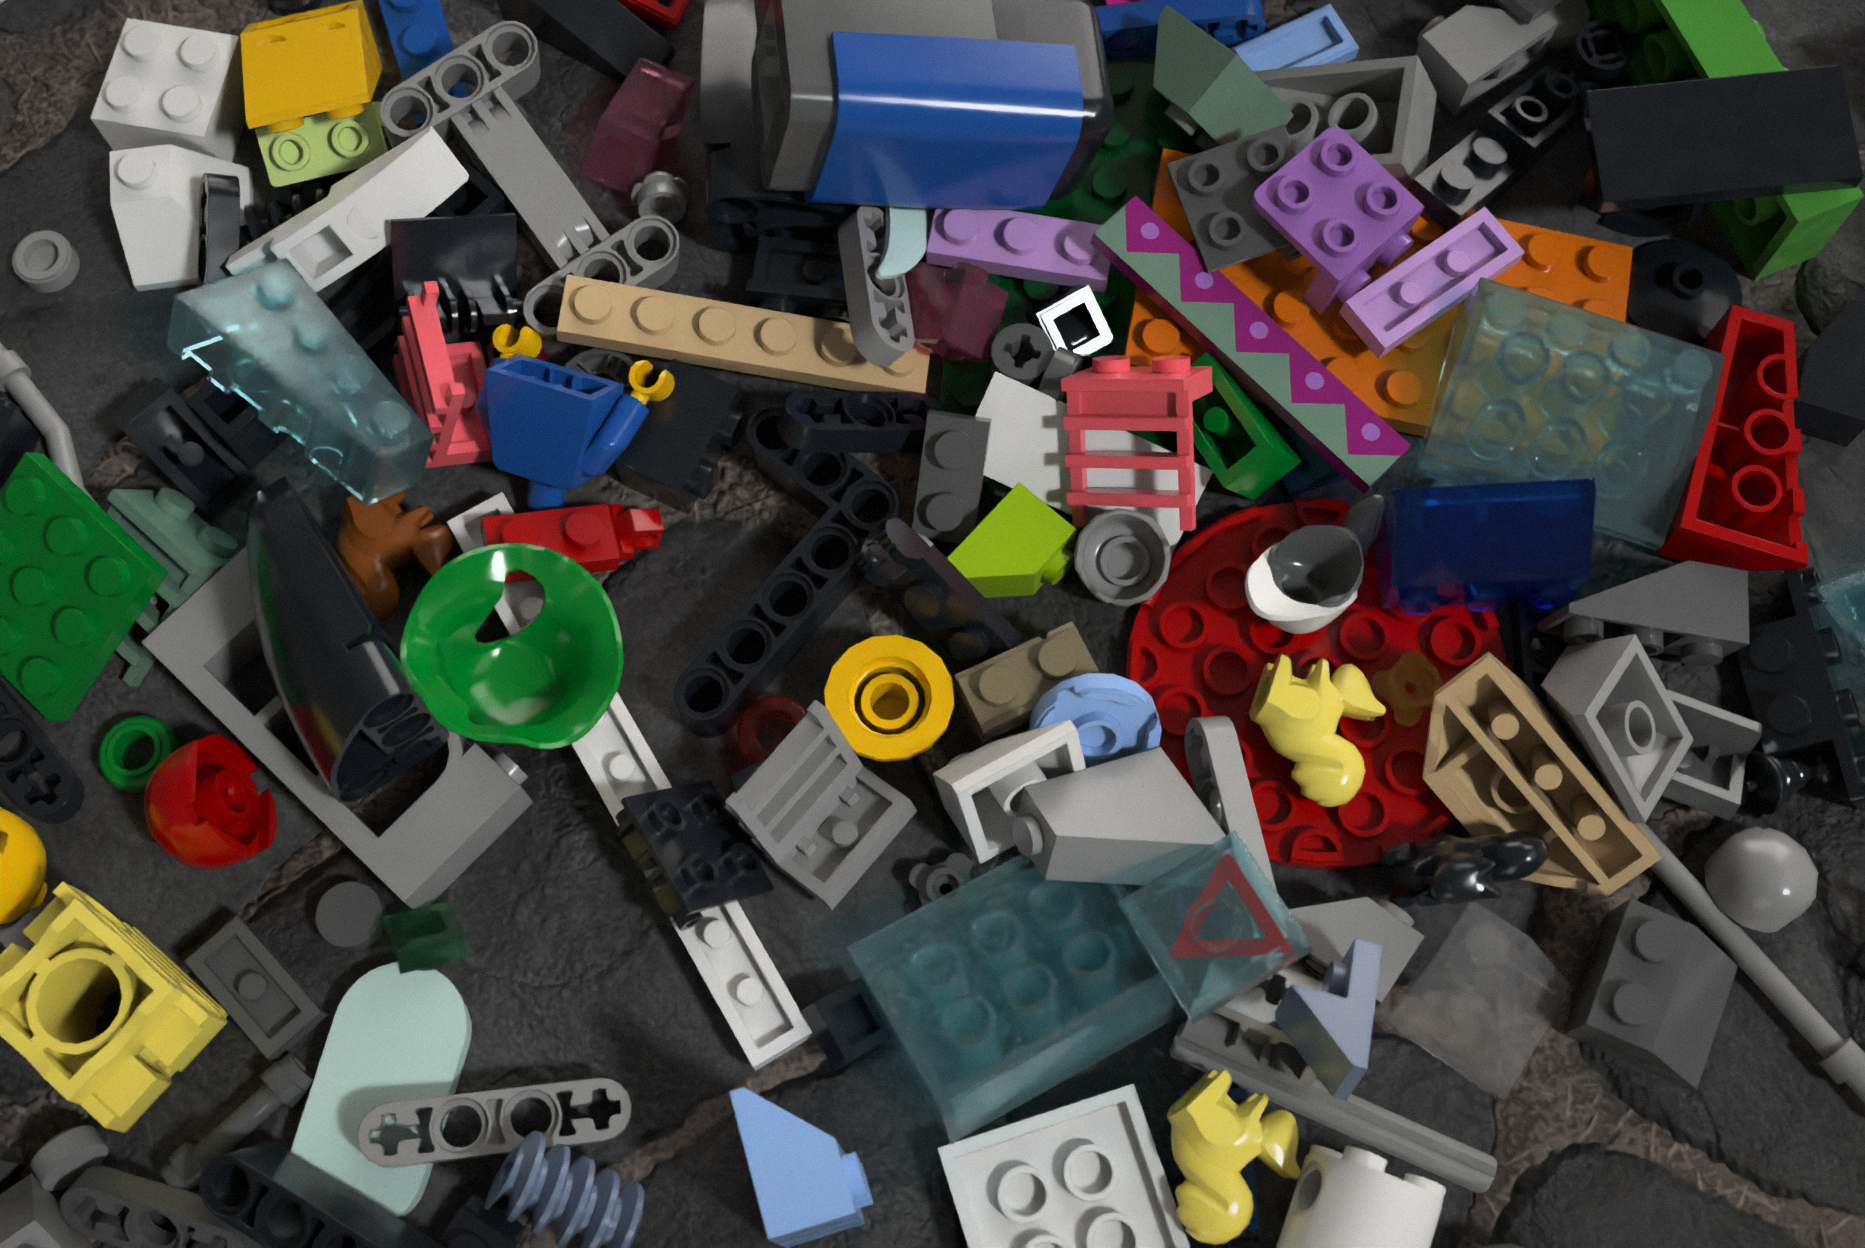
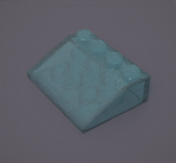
M1480 277L1457 311L1415 473L1658 551L1665 541L1712 415L1725 354Z
M1023 854L846 947L918 1088L951 1144L1188 1012L1184 972L1178 963L1170 957V952L1122 884L1044 880L1030 857H1026Z

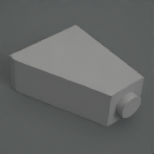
M1161 747L1023 787L1017 815L1012 823V832L1017 848L1024 856L1030 857L1044 880L1205 889L1222 858L1226 855L1231 842Z

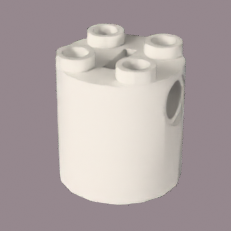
M1312 1145L1309 1154L1305 1157L1276 1248H1430L1442 1210L1446 1188L1435 1181L1413 1174H1405L1403 1180L1384 1172L1387 1161L1363 1149L1345 1146L1342 1154L1330 1148Z

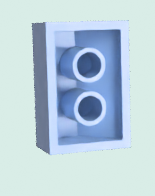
M744 1087L729 1091L768 1240L784 1248H789L865 1224L861 1208L872 1205L873 1199L863 1164L860 1162L859 1157L857 1158L856 1152L845 1154L834 1137Z

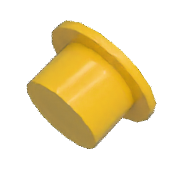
M900 635L874 636L848 648L832 666L824 689L825 707L857 755L879 762L909 760L930 749L947 730L954 709L953 682L941 657L922 642Z

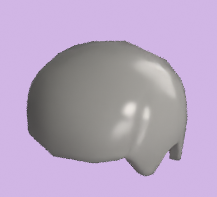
M1117 508L1095 516L1080 532L1074 550L1075 571L1094 597L1104 603L1129 607L1151 599L1168 579L1172 553L1165 533L1153 518L1145 513ZM1155 576H1156V580H1157L1156 584H1155V585L1153 584V585L1151 586V588L1148 590V588L1150 587L1151 583L1153 582V580H1154V578H1155Z
M1753 826L1730 836L1708 858L1704 867L1706 888L1720 910L1741 926L1764 933L1779 931L1789 922L1801 916L1816 898L1818 871L1806 849L1785 833L1770 827L1761 828Z

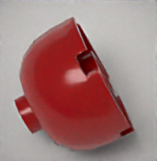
M219 734L207 735L199 740H192L180 746L155 767L147 781L144 792L146 828L153 842L180 864L199 870L227 868L254 858L258 852L269 848L274 842L278 824L275 801L270 788L264 790L260 796L258 795L256 784L249 774L259 770L251 756L232 740Z

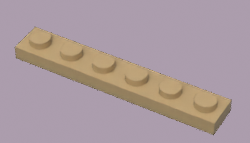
M568 274L566 276L557 326V341L667 360H673L674 358L684 363L848 391L918 392L925 394L932 339L914 335V346L888 367H878L867 361L860 354L853 342L850 324Z

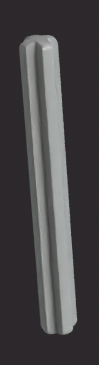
M1185 1022L1178 1027L1174 1035L1169 1054L1176 1060L1206 1073L1211 1069L1220 1072L1225 1068L1232 1076L1231 1084L1239 1088H1248V1092L1257 1093L1258 1095L1264 1093L1268 1096L1269 1101L1476 1193L1487 1192L1494 1180L1497 1160L1491 1155L1355 1095L1350 1094L1346 1101L1334 1098L1318 1079L1314 1081L1308 1093L1298 1090L1181 1038L1180 1035Z

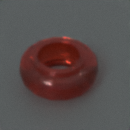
M769 695L754 701L744 710L737 724V743L742 756L751 765L768 758L775 749L765 748L759 743L757 734L761 726L772 719H784L791 722L795 728L808 713L807 709L799 701L786 695Z

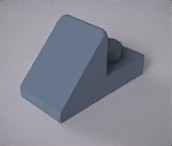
M1357 938L1354 939L1341 963L1333 960L1330 962L1324 977L1322 991L1299 984H1292L1287 989L1274 1013L1279 1027L1330 1095L1344 1101L1348 1099L1367 1071L1383 947L1382 945Z

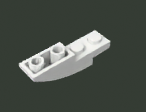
M429 126L332 185L326 198L231 254L225 267L259 306L268 313L305 290L312 296L368 260L391 243L390 219L424 218L468 181L469 174L434 128Z

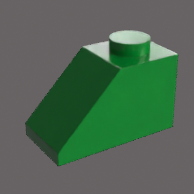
M1206 352L1191 365L1212 366L1213 386L1212 392L1192 401L1194 445L1224 488L1255 500L1302 461L1270 415L1211 354Z

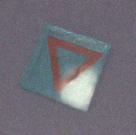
M1236 830L1118 902L1192 1024L1200 1021L1313 951L1312 944Z

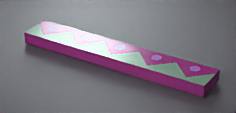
M1136 195L1093 233L1091 245L1363 494L1409 450L1411 445L1219 270L1208 274L1201 254Z

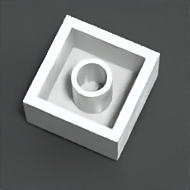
M127 18L90 119L113 151L172 144L232 162L246 122L240 37Z

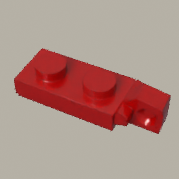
M606 503L482 517L480 531L484 546L502 543L537 545L559 552L580 564L589 573L617 570L620 562L634 558V551L659 548L664 527L659 508L629 509L624 512L622 504H610L608 506ZM517 570L508 574L504 584L537 579L522 570Z

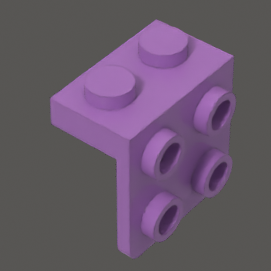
M1336 126L1329 127L1261 184L1255 190L1252 197L1254 209L1318 269L1303 299L1320 315L1338 299L1344 304L1347 299L1364 289L1372 279L1368 272L1380 262L1386 268H1389L1410 248L1414 240L1408 236V233L1425 208L1349 134Z

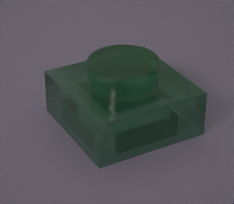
M450 901L383 916L386 939L400 974L415 970H433L447 962L468 957L465 934Z

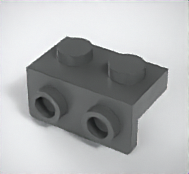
M1666 689L1694 740L1661 796L1730 821L1741 805L1746 758L1761 738L1762 725L1756 721Z

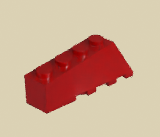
M1732 304L1705 337L1655 554L1681 562L1690 560L1746 571L1803 570L1809 565L1807 543H1802L1800 517L1805 514L1804 488L1798 487L1797 456L1802 452L1801 429H1795L1794 401L1798 398L1794 322Z

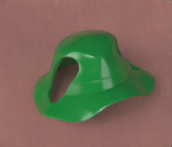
M502 543L475 548L461 554L440 568L426 583L414 603L404 628L400 646V660L407 675L426 703L429 712L449 731L471 740L490 743L522 744L542 750L557 749L570 745L584 737L595 726L618 690L624 663L623 642L617 616L601 584L571 558L545 547L523 543ZM522 570L534 576L542 584L545 592V599L540 613L523 629L511 636L488 643L477 642L475 634L500 600L508 574Z

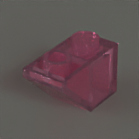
M918 262L914 268L905 273L915 336L914 344L945 361L988 363L992 343L996 337L1009 293L987 280L988 272L976 265L954 262L952 268H939L929 263Z

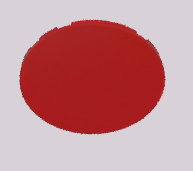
M1295 498L1294 502L1273 504L1260 508L1256 505L1230 514L1200 531L1171 556L1168 579L1151 599L1141 602L1127 648L1125 678L1135 681L1152 696L1162 728L1159 747L1163 749L1191 789L1194 791L1186 760L1184 740L1189 720L1195 717L1223 715L1229 717L1237 733L1269 862L1285 867L1306 870H1346L1381 863L1380 852L1410 834L1442 832L1457 818L1422 779L1434 692L1488 651L1511 671V664L1507 662L1503 642L1497 629L1500 626L1497 617L1486 596L1472 576L1454 556L1435 540L1416 527L1387 513L1382 516L1376 540L1363 558V581L1357 589V598L1332 622L1311 633L1293 634L1277 628L1251 609L1245 592V578L1250 566L1265 550L1274 543H1279L1295 530L1309 525L1341 527L1347 511L1352 507L1347 505V501L1323 498ZM1155 576L1153 582L1151 583L1150 587L1148 588V590L1151 588V586L1154 584L1155 581L1157 582L1156 576ZM1280 653L1290 658L1292 662V675L1300 679H1305L1312 664L1317 665L1321 658H1325L1329 662L1330 677L1338 667L1344 664L1356 666L1368 680L1375 699L1386 708L1385 714L1377 716L1374 721H1362L1341 716L1335 733L1356 746L1363 757L1365 766L1362 786L1355 797L1346 804L1325 807L1317 805L1316 801L1301 794V787L1291 777L1295 763L1278 754L1270 746L1261 726L1250 719L1249 711L1263 669L1267 663L1275 664Z

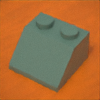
M1166 5L1159 13L1153 88L1170 103L1164 114L1189 136H1192L1196 130L1201 133L1194 143L1202 151L1282 124L1286 126L1293 118L1294 114L1236 53L1170 6Z

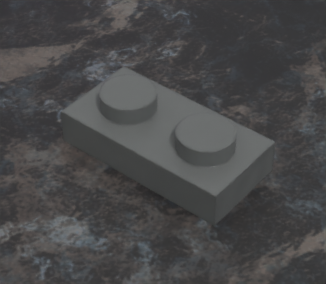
M937 410L928 411L912 529L917 533L926 536L928 539L961 544L977 527L992 422L991 418Z
M238 915L184 961L262 1054L273 1062L278 1061L328 1016L250 924Z

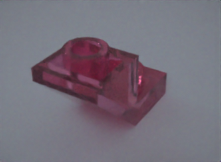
M639 58L599 120L582 174L631 196L633 186L641 183L643 178L650 174L661 140L678 135L695 80L646 58Z

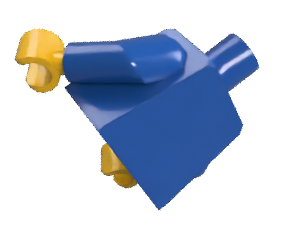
M503 324L495 329L492 340L494 347L501 354L499 358H493L489 368L486 369L485 379L475 403V410L491 443L492 459L499 470L528 478L527 506L536 511L561 509L564 507L565 490H573L592 478L603 475L628 447L649 413L648 408L645 406L649 400L654 402L662 401L669 397L674 389V377L665 369L659 375L655 385L645 388L646 378L651 373L653 365L647 360L635 362L629 371V383L633 388L630 395L623 394L624 384L536 359L542 347L540 335L528 326H524L520 330L518 339V330L509 324Z

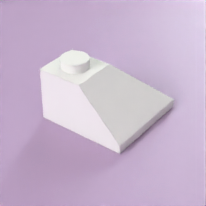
M172 144L110 151V205L134 287L140 292L197 284L199 196L202 176L204 173L238 177L240 185V224H244V206L251 204L254 207L253 179L249 167Z
M1066 720L989 742L973 752H966L956 756L945 767L932 774L945 810L978 862L982 864L1016 845L1012 832V823L1017 815L1023 787L1086 769L1077 728L1071 720Z

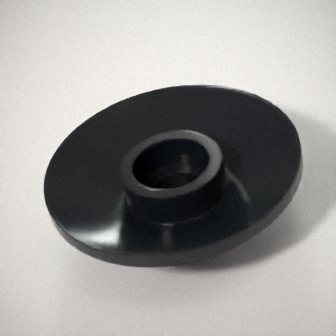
M1664 239L1648 244L1632 256L1626 317L1642 335L1653 342L1675 349L1701 348L1704 346L1705 337L1732 304L1742 305V291L1736 273L1720 254L1708 246L1687 239ZM1679 279L1689 282L1695 289L1684 287Z

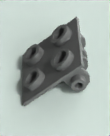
M1284 124L1167 164L1168 172L1208 274L1273 251L1282 253L1285 260H1293L1302 256L1252 205V197L1255 190L1296 156Z

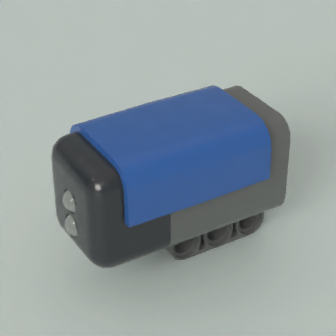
M754 0L757 35L751 62V85L760 173L764 190L803 191L805 201L808 203L943 209L1041 210L1048 200L1067 198L1078 189L1113 126L1115 105L1101 24L1095 7L1089 0Z

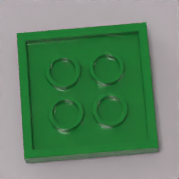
M25 452L0 490V673L49 722L68 721L169 572L49 458L41 453Z

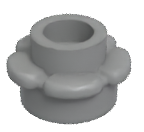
M663 171L652 172L646 175L641 183L633 186L631 201L634 205H638L640 217L657 215L667 219L671 224H675L682 219L686 212V197L689 195V188L687 183L680 177H673L671 174Z

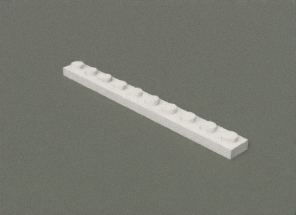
M501 492L452 518L447 523L465 553L484 546L480 531L482 517L515 513L504 493ZM538 580L504 584L502 596L494 607L510 635L523 629L540 613L545 599L544 588ZM616 692L600 720L584 737L572 743V746L614 821L619 826L615 816L624 809L621 803L624 797L672 788L621 697ZM658 866L648 871H645L644 874L646 878L651 873H653L658 868ZM664 885L654 888V892L656 893ZM738 901L701 911L704 916L703 919L689 929L680 931L675 922L672 924L756 1071L810 1039L814 1034Z

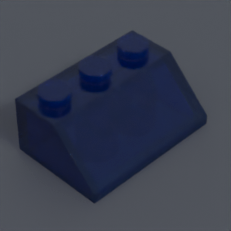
M1595 479L1393 489L1383 512L1376 540L1373 543L1381 609L1400 608V612L1406 615H1422L1434 612L1440 606L1465 605V609L1468 611L1485 612L1498 609L1509 602L1530 601L1532 607L1540 609L1555 608L1567 604L1570 599L1575 598L1589 578L1596 500Z

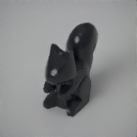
M1529 831L1477 835L1465 838L1456 837L1444 832L1410 834L1380 852V861L1382 864L1391 867L1395 884L1389 902L1402 909L1413 904L1422 907L1443 903L1460 905L1484 899L1501 898L1502 892L1494 882L1514 881L1536 872L1547 860L1549 845L1543 837Z

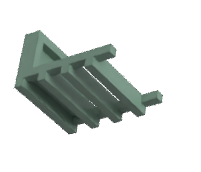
M112 489L107 497V500L112 503L107 514L169 572L156 591L170 604L165 613L162 614L153 604L148 602L136 620L150 634L239 553L236 550L238 544L228 533L208 525L194 512V503L187 496L174 489ZM129 631L116 651L131 664L122 680L130 687H136L141 684L157 657Z

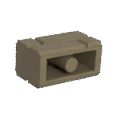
M1071 621L1047 632L1046 639L1044 640L1036 637L954 675V690L957 702L979 746L982 747L989 742L1010 737L1029 729L1030 716L1034 707L1043 694L1061 681L1087 673H1100L1076 626Z

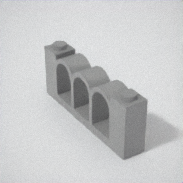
M247 545L141 642L405 904L419 915L533 803L520 786L528 776L505 753L500 750L491 759L476 743L471 747L464 737L449 731V738L447 739L449 757L446 768L441 776L380 837L345 803L338 802L320 773L316 775L283 743L295 730L279 695L273 698L255 715L225 686L238 671L262 650L255 624Z

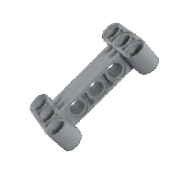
M503 21L491 26L392 88L381 102L380 117L392 148H395L429 126L434 128L445 144L456 138L481 174L506 196L512 213L516 214V222L554 273L535 285L527 293L523 302L526 326L540 335L544 349L562 350L573 343L557 341V327L543 326L536 320V317L545 307H561L567 274L591 278L598 273H607L614 276L619 284L655 290L667 282L677 270L679 265V235L675 226L667 219L657 215H646L638 218L612 236L609 235L513 103V101L528 93L537 85L541 76L538 43L534 33L526 25L517 21ZM509 51H518L527 56L521 64L516 66H506L498 61V58L503 53ZM459 82H468L477 87L472 95L465 98H455L447 93L454 84ZM408 114H419L426 118L425 123L415 130H403L397 127L398 121ZM657 241L667 248L668 253L659 260L649 261L642 258L636 252V249L644 242Z

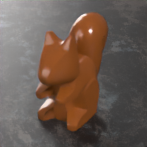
M389 475L345 499L339 509L341 523L336 538V549L339 557L380 621L392 615L399 602L400 589L393 570L415 561L430 579L450 561L456 544L455 536L450 527L446 525L427 527L434 518L428 505L419 506L407 513L403 512L399 504L404 499V491L399 486V482L394 475Z

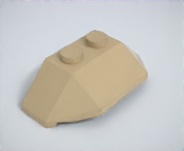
M1489 651L1434 692L1422 779L1471 836L1529 831L1540 835L1546 840L1549 845L1547 860L1540 869L1521 880L1555 887L1585 890L1589 894L1607 897L1662 859L1660 852L1639 823L1633 824L1569 734L1529 687Z

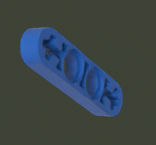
M1149 0L1095 7L1100 19L1107 60L1156 55L1159 13L1166 5L1224 46L1240 45L1260 36L1266 28L1261 0Z

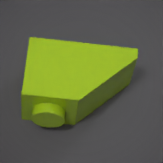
M1018 482L947 559L985 598L1034 595L1046 581L1051 585H1055L1074 564L1073 552L1077 529Z

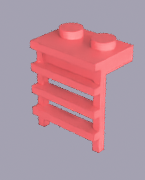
M437 281L424 282L420 296H407L406 306L409 316L402 317L401 325L404 335L397 337L396 343L399 354L393 355L392 358L418 469L493 461L491 443L475 410V403L487 369L480 341L445 344L436 308L439 296Z
M1111 355L1092 358V367L1062 378L1061 390L1067 393V415L1063 417V430H1068L1069 453L1064 456L1065 467H1070L1071 490L1066 492L1067 505H1072V526H1087L1089 523L1088 505L1179 508L1180 531L1195 530L1196 504L1192 401L1213 391L1212 366H1191L1190 356L1184 355L1152 358V366H1130L1129 356ZM1085 430L1177 431V452L1086 451ZM1086 468L1178 470L1179 490L1087 488Z

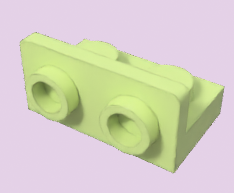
M381 102L363 104L364 112L339 120H329L327 113L304 117L305 124L303 126L286 132L271 134L268 133L266 126L256 128L255 133L271 185L281 187L359 169L388 152L381 129L384 126L380 117Z

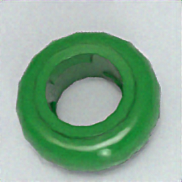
M147 715L128 717L116 723L104 735L98 750L99 767L106 781L116 789L133 794L144 793L147 781L155 767L178 749L180 742L174 730L159 718ZM141 739H152L154 742V753L151 760L139 769L127 770L125 766L127 750L133 743Z

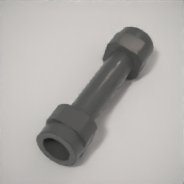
M290 1052L279 1062L275 1061L260 1075L265 1082L264 1085L195 1146L183 1143L168 1157V1161L159 1168L164 1180L170 1186L194 1193L197 1189H200L201 1174L209 1161L219 1155L230 1152L283 1103L293 1107L308 1094V1090L311 1088L314 1080L310 1070Z

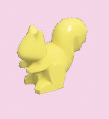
M1280 653L1275 664L1267 663L1263 669L1249 716L1251 721L1261 726L1270 746L1278 754L1295 763L1291 777L1301 787V794L1308 799L1316 801L1317 805L1335 807L1346 804L1355 797L1362 786L1365 775L1363 757L1356 746L1335 733L1341 716L1362 721H1374L1377 716L1385 714L1386 708L1375 699L1368 680L1356 666L1344 664L1338 667L1330 677L1329 662L1325 658H1321L1317 665L1312 664L1305 679H1300L1292 675V662L1290 658Z
M1225 1068L1220 1072H1217L1215 1069L1209 1070L1170 1107L1166 1115L1172 1125L1171 1145L1174 1161L1186 1178L1175 1190L1179 1203L1176 1213L1186 1227L1188 1234L1199 1242L1212 1245L1225 1244L1239 1237L1251 1222L1254 1210L1252 1192L1240 1174V1171L1250 1161L1258 1157L1269 1168L1284 1178L1298 1179L1301 1173L1296 1161L1298 1126L1292 1113L1286 1110H1275L1261 1118L1269 1100L1268 1096L1264 1093L1260 1095L1253 1093L1239 1105L1236 1104L1227 1094L1232 1083V1076Z

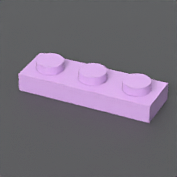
M1484 207L1347 299L1339 313L1379 359L1515 266L1525 251L1488 209Z
M935 208L926 250L928 264L1069 287L1089 285L1091 290L1106 292L1111 262L1090 244L1093 233L1102 225L1012 210Z

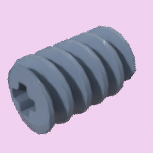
M532 1131L514 1147L495 1176L485 1201V1210L489 1209L502 1195H505L509 1198L505 1220L512 1223L527 1208L534 1210L530 1233L538 1235L553 1220L559 1223L555 1245L563 1248L576 1233L583 1236L581 1248H600L601 1246L606 1248H630L643 1216L644 1189L641 1184L630 1181L619 1190L620 1178L618 1172L612 1169H605L594 1178L596 1167L594 1160L589 1157L582 1156L569 1166L571 1152L569 1147L564 1144H556L544 1154L546 1138L545 1134L539 1131Z

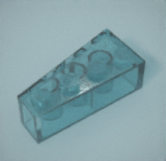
M287 258L174 295L167 347L183 360L190 356L209 370L208 380L227 395L233 391L237 392L259 410L258 419L276 434L283 431L306 447L304 456L367 506L421 482L435 436Z

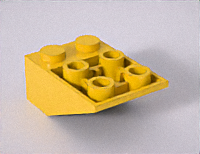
M363 0L350 1L247 24L240 34L245 118L248 129L266 125L268 133H281L303 126L305 124L303 117L326 112L329 120H339L364 112L363 104L371 102L383 66Z

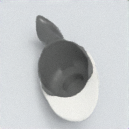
M1381 494L1371 495L1353 505L1347 511L1341 527L1333 525L1305 526L1293 531L1282 541L1274 543L1265 550L1250 566L1245 578V592L1251 609L1277 628L1293 634H1306L1317 631L1338 617L1357 598V589L1363 581V558L1376 540L1383 516L1384 497Z

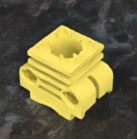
M62 881L53 891L56 897L23 930V933L35 944L32 949L28 950L11 943L0 954V1036L26 1058L40 1075L67 1101L80 1104L104 1128L124 1133L135 1124L171 1085V1077L177 1071H183L228 1023L225 1018L229 1014L216 999L138 928L131 927L124 921L121 922L91 896ZM120 988L122 998L119 1012L110 1027L97 1036L98 1016L101 1017L103 1010L100 1008L108 996Z

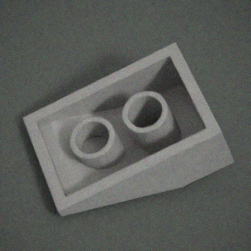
M1418 55L1253 71L1294 114L1285 128L1296 155L1326 129L1336 126L1349 134L1406 189H1408L1412 180L1426 169L1437 92Z

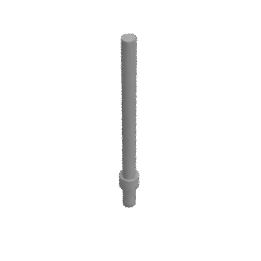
M1639 823L1662 856V859L1649 868L1821 1055L1822 1058L1818 1063L1838 1085L1845 1082L1865 1104V1052L1851 1037L1845 1040L1842 1039L1731 917L1720 910L1710 893L1645 823Z

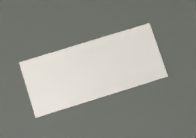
M995 371L975 416L992 419L984 476L1011 488H1014L1020 482L1044 503L1072 515V505H1067L1066 492L1071 490L1070 467H1065L1064 456L1069 453L1068 430H1063V417L1067 415V404L1060 400L1057 402L1051 396ZM1085 430L1086 451L1171 452L1127 431ZM1194 462L1195 504L1197 505L1213 471ZM1086 468L1087 488L1179 490L1178 470ZM1088 505L1089 522L1095 516L1117 508L1145 513L1153 518L1162 528L1168 539L1172 554L1183 531H1180L1179 508Z

